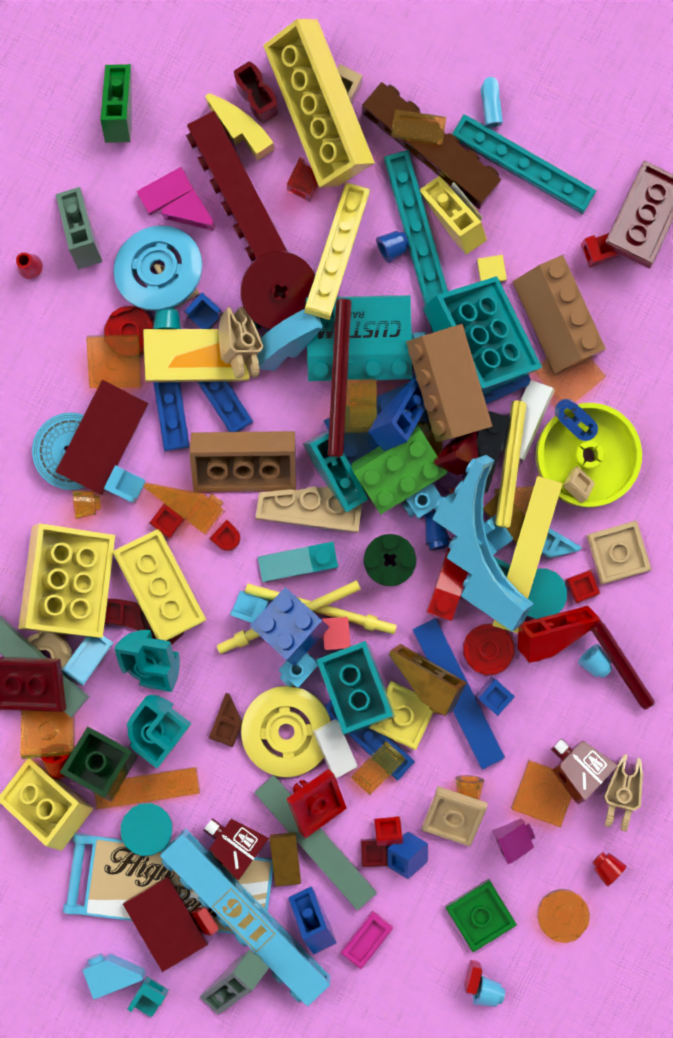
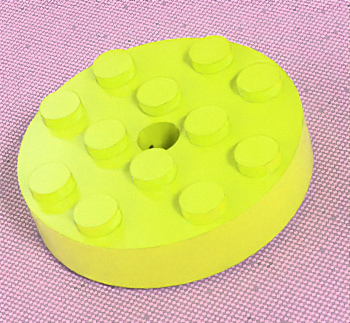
M581 403L578 405L598 425L596 436L588 441L578 439L555 415L545 425L538 438L535 461L540 477L563 484L571 469L578 466L595 482L588 499L580 503L563 487V484L558 499L572 506L590 508L611 503L623 496L632 487L638 477L642 464V446L636 429L622 413L603 404ZM568 408L563 411L571 419L575 416ZM583 422L578 424L585 432L589 429ZM584 449H590L594 453V460L592 462H584Z

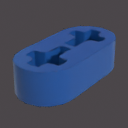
M563 399L555 406L556 417L578 439L588 441L596 436L598 425L573 400ZM566 408L575 415L572 419L563 412ZM580 422L588 426L589 429L586 432L578 426Z

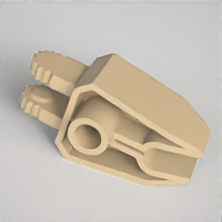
M228 307L221 316L218 329L221 360L226 364H231L235 378H242L244 376V363H246L250 377H258L260 369L257 355L264 346L253 319L242 307H239L234 314L231 308Z
M625 754L613 772L603 800L609 806L605 826L611 827V824H613L615 808L623 809L625 812L620 826L622 831L627 832L631 813L641 807L643 770L641 758H637L633 775L628 776L625 773L627 755Z

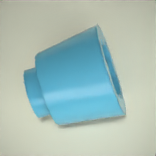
M599 644L590 647L578 661V665L594 677L600 676L603 678L612 670L611 660Z
M481 975L478 991L475 995L473 994V1004L490 1007L502 1004L505 997V989L501 987L499 982Z

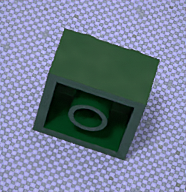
M87 726L60 773L112 802L138 756L128 748Z

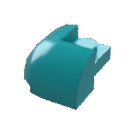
M139 630L129 633L117 643L114 650L119 667L123 673L128 672L132 677L138 679L140 686L167 692L173 691L179 674L180 656L179 652L172 650L170 641L153 639L151 630Z
M148 695L131 715L126 726L128 727V737L132 749L158 769L192 723L172 708L174 704L158 695Z

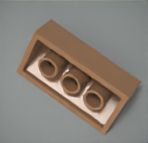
M563 255L536 266L512 281L554 375L601 355L605 351V345Z
M463 324L406 341L435 441L452 439L492 427Z
M295 431L191 433L189 453L193 492L296 490Z

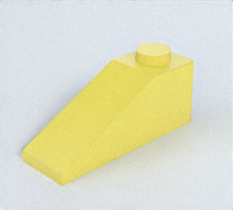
M440 176L420 189L421 196L453 241L466 255L487 241L482 222Z

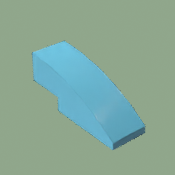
M304 309L285 319L262 336L260 339L264 347L257 355L259 369L275 371L287 357L296 358L322 329L320 318L304 313Z

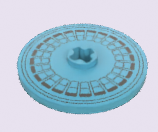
M63 413L50 418L39 428L33 440L32 457L34 465L42 478L55 487L65 490L86 488L55 472L65 452L64 449L69 445L83 414Z

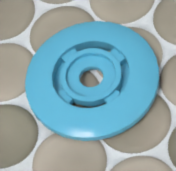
M171 226L148 227L133 234L118 251L114 263V279L122 296L140 309L159 311L173 308L189 298L198 286L203 270L202 256L195 241L180 229ZM174 248L180 254L182 264H178L175 255L169 249ZM156 261L165 263V270L161 274H153L150 270L151 265ZM134 273H138L140 279L147 285V288L136 282Z

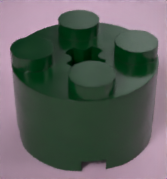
M384 534L375 538L367 546L363 562L366 573L373 581L384 586H397L411 577L415 570L417 559L414 548L409 541L396 534ZM385 554L389 556L394 554L396 556L394 567L392 565L384 566L385 558L383 556Z

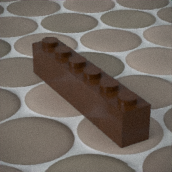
M381 82L362 104L363 115L402 147L409 150L413 156L450 186L454 182L467 199L478 209L484 205L498 188L502 179L499 178V173L489 165L486 167L479 161L480 158L475 152L470 149L466 151L461 147L459 140L451 133L445 134L439 129L440 125L433 118H426L420 113V109L412 101L406 102L401 98L400 92L390 84L387 86Z

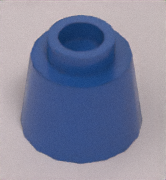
M393 231L376 238L377 247L387 263H391L405 253L407 246H409V241L403 232Z

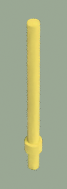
M356 580L305 605L314 612L361 590V587ZM253 629L246 632L242 630L235 633L233 638L218 644L217 649L220 654H223L238 646L242 648L250 644L251 640L260 637V635Z
M247 583L245 589L246 594L271 601L280 593ZM297 597L304 604L311 602L310 600ZM328 605L314 611V613L332 618L348 617L350 623L364 626V629L373 632L375 629L394 635L397 627L396 624L378 620L377 616L370 614L364 616Z

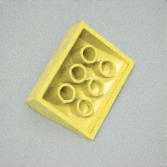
M41 523L32 526L18 629L103 638L115 535Z

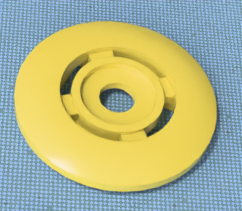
M289 686L271 688L252 701L246 710L241 727L243 746L251 761L271 775L279 777L302 775L316 767L324 758L313 731L331 722L322 702L312 693L295 686L291 688ZM290 707L302 711L308 717L310 724H306L299 714L290 711ZM281 725H292L295 731L294 736L290 739L281 738L279 735ZM267 739L270 746L276 751L282 752L283 756L275 755L264 745L263 740Z

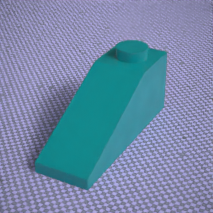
M324 431L303 443V446L345 512H348L369 499L354 474L344 452L341 457H331L328 455L329 431Z
M334 542L258 557L262 582L338 567Z

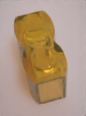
M347 380L345 433H368L377 418L376 380Z

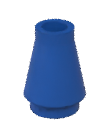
M436 511L428 512L424 515L426 545H429L430 551L449 547V540L451 539L447 529L433 520Z

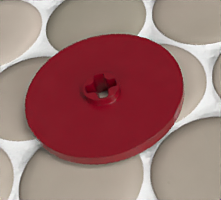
M273 251L261 255L248 266L242 277L240 297L246 313L257 324L272 329L285 319L305 309L306 297H309L315 273L310 265L296 254L287 251ZM276 285H279L280 287L285 286V288L282 290L284 293L283 296L280 297L277 294L273 295L276 292Z

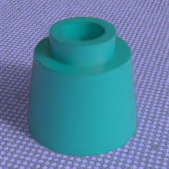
M173 307L156 311L153 329H181L178 310Z

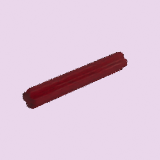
M601 621L592 625V633L639 705L644 710L649 709L654 705V699L606 625Z

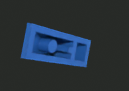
M416 376L382 410L368 431L383 451L406 443L426 409Z

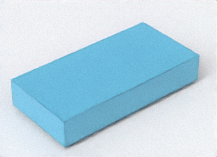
M105 636L103 638L85 637L62 669V672L83 686L111 648L113 642Z

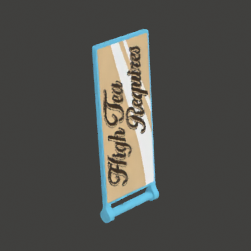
M85 833L74 834L73 842L75 846L67 903H64L63 913L132 921L123 906V902L168 875L190 912L198 907H204L198 899L199 895L193 889L188 890L180 881L181 877L174 870L169 871L163 865L162 858L160 857L162 851L153 856H141L132 853L125 846L122 839L93 836ZM85 844H93L85 904L83 906L77 904L84 850ZM209 851L222 864V862L211 851ZM255 857L239 880L226 868L268 911L273 875L272 859ZM211 908L207 909L219 927L217 932L236 934L229 926L226 928L218 921L217 914Z

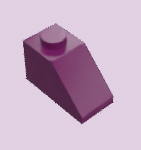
M522 819L493 830L507 864L513 863L534 848L531 841L535 839L531 825H525Z

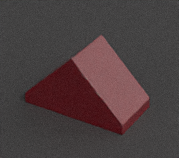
M472 432L452 438L435 458V465L457 476L467 473L466 468L474 458H478L476 433Z

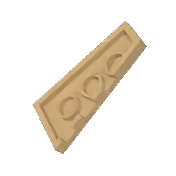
M308 487L307 489L300 490L289 489L260 492L256 520L358 534L362 504L345 512L329 487Z

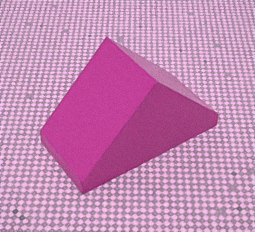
M195 190L190 191L162 208L161 214L165 220L214 231V222Z

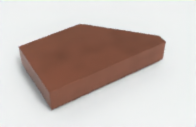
M225 693L209 739L234 747L242 720L231 695Z

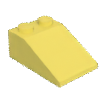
M29 757L0 794V803L46 847L60 851L65 848L94 809L62 781L49 776L46 769Z

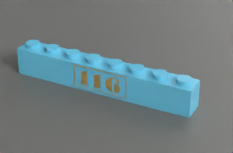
M186 828L163 849L160 855L163 865L169 871L174 870L181 877L180 881L188 890L193 889L199 895L200 903L207 909L211 908L217 914L218 921L226 928L229 926L236 933L235 937L241 945H248L255 954L262 958L263 962L272 970L273 977L280 984L284 982L291 989L290 993L299 1003L302 1001L308 1007L330 986L331 976Z

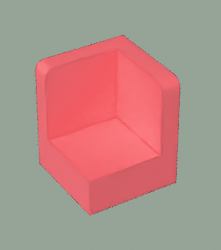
M348 617L322 618L329 626L328 630L323 634L325 650L351 647Z

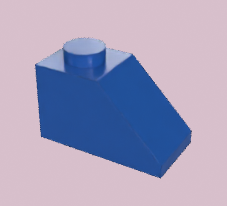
M312 886L288 897L302 938L313 955L337 943L328 918Z

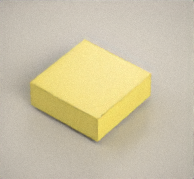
M503 255L477 259L480 281L497 276L500 282H506L507 277Z

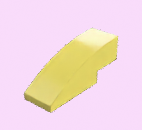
M210 93L205 96L207 105L211 111H215L222 127L235 146L244 140L257 161L275 150L273 141L249 115L220 97Z

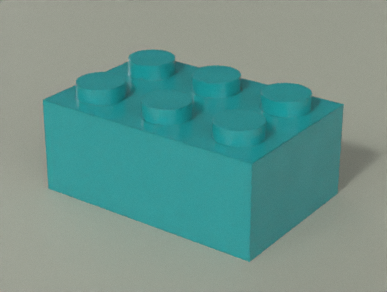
M366 641L317 659L344 735H350L396 717L371 648Z

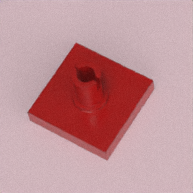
M327 769L309 783L305 780H300L299 783L303 787L296 783L293 787L294 794L286 799L298 830L305 839L347 809L335 774L330 769Z

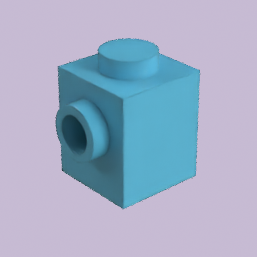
M431 483L405 499V503L402 506L410 517L415 515L419 519L434 509L442 496L434 484Z
M306 653L295 666L286 661L278 670L282 673L279 678L290 688L293 685L298 688L315 670L318 663L309 653Z

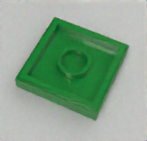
M489 879L445 905L446 910L472 952L477 951L517 926Z

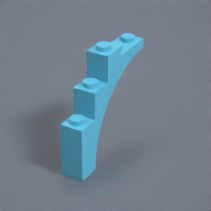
M484 455L477 459L474 458L466 468L468 474L465 480L458 484L454 493L446 497L443 496L438 500L434 508L436 513L433 520L456 535L449 544L451 550L447 558L470 573L463 583L465 589L461 597L510 631H514L523 624L534 603L521 594L507 579L496 562L488 543L483 520V497L487 477L494 460Z

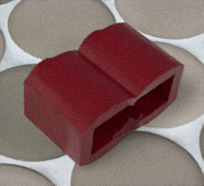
M248 61L235 69L234 77L237 90L249 102L254 117L259 122L265 123L276 116L278 108L275 94L268 85L263 83L262 74L258 67Z

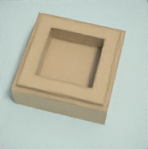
M576 466L571 469L563 487L582 503L588 499L595 482Z

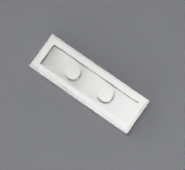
M533 380L530 381L521 398V401L527 405L519 458L523 461L527 456L555 391L554 388ZM507 433L502 444V453H505Z

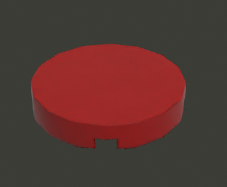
M134 306L120 307L113 311L104 327L105 340L110 349L119 356L127 358L143 355V330L153 329L154 325L150 315Z
M481 624L474 627L466 635L463 643V656L467 664L474 671L483 675H496L504 671L513 660L515 654L511 635L505 629L492 626L493 624Z

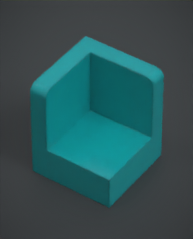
M146 976L127 1010L132 1012L134 1008H137L149 1017H152L158 1007L161 1006L169 989Z

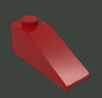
M448 547L426 612L452 621L468 572L447 558L451 550Z
M589 606L523 622L518 627V650L529 663L554 657L591 631V626L601 621V619Z

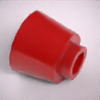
M61 744L47 747L41 754V759L47 773L55 779L66 777L60 771L70 756V749L67 746Z
M601 852L592 862L595 865L594 871L607 887L627 867V865L611 853L605 854Z

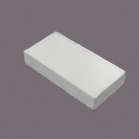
M335 719L313 731L327 766L335 774L336 778L358 767L338 720Z

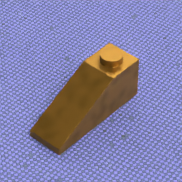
M399 644L390 651L389 656L421 701L428 705L434 713L446 716L455 708L466 686L465 681L402 644Z

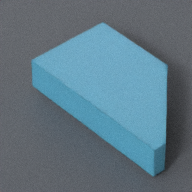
M549 528L542 555L552 558L580 551L582 547Z

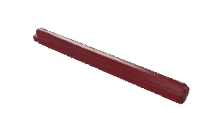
M337 299L328 440V455L331 457L343 456L352 306V302L349 299Z

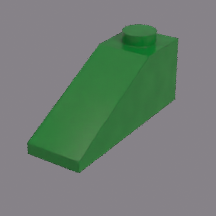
M131 64L105 65L100 119L105 143L131 142Z

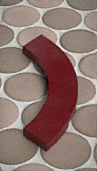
M107 599L104 625L125 626L137 631L151 630L152 638L156 639L138 603L122 599ZM185 632L167 641H170L171 645H173ZM60 634L64 638L68 636L66 634Z

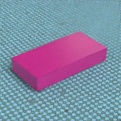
M179 167L136 192L148 214L152 215L194 189L182 167Z
M372 910L341 950V954L362 969L392 931L393 926Z

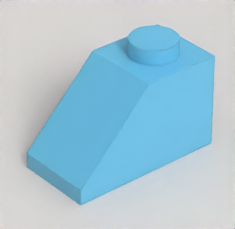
M102 953L87 960L88 963H86L82 970L94 1000L140 982L146 975L143 967L113 954L103 957Z

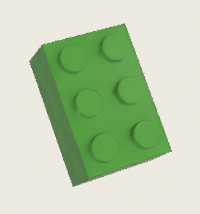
M418 424L406 443L383 451L379 446L351 463L354 474L380 514H383L447 474L445 469L435 465L434 460L437 455Z

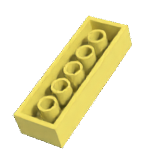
M296 19L266 42L263 47L319 188L340 186L375 162L318 20Z

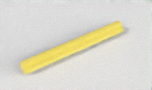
M518 400L511 403V418L508 425L495 521L496 526L501 528H509L511 526L527 406L525 402Z

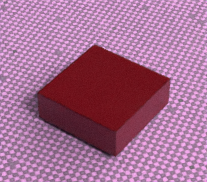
M361 839L362 867L388 866L387 845L377 846L376 839Z

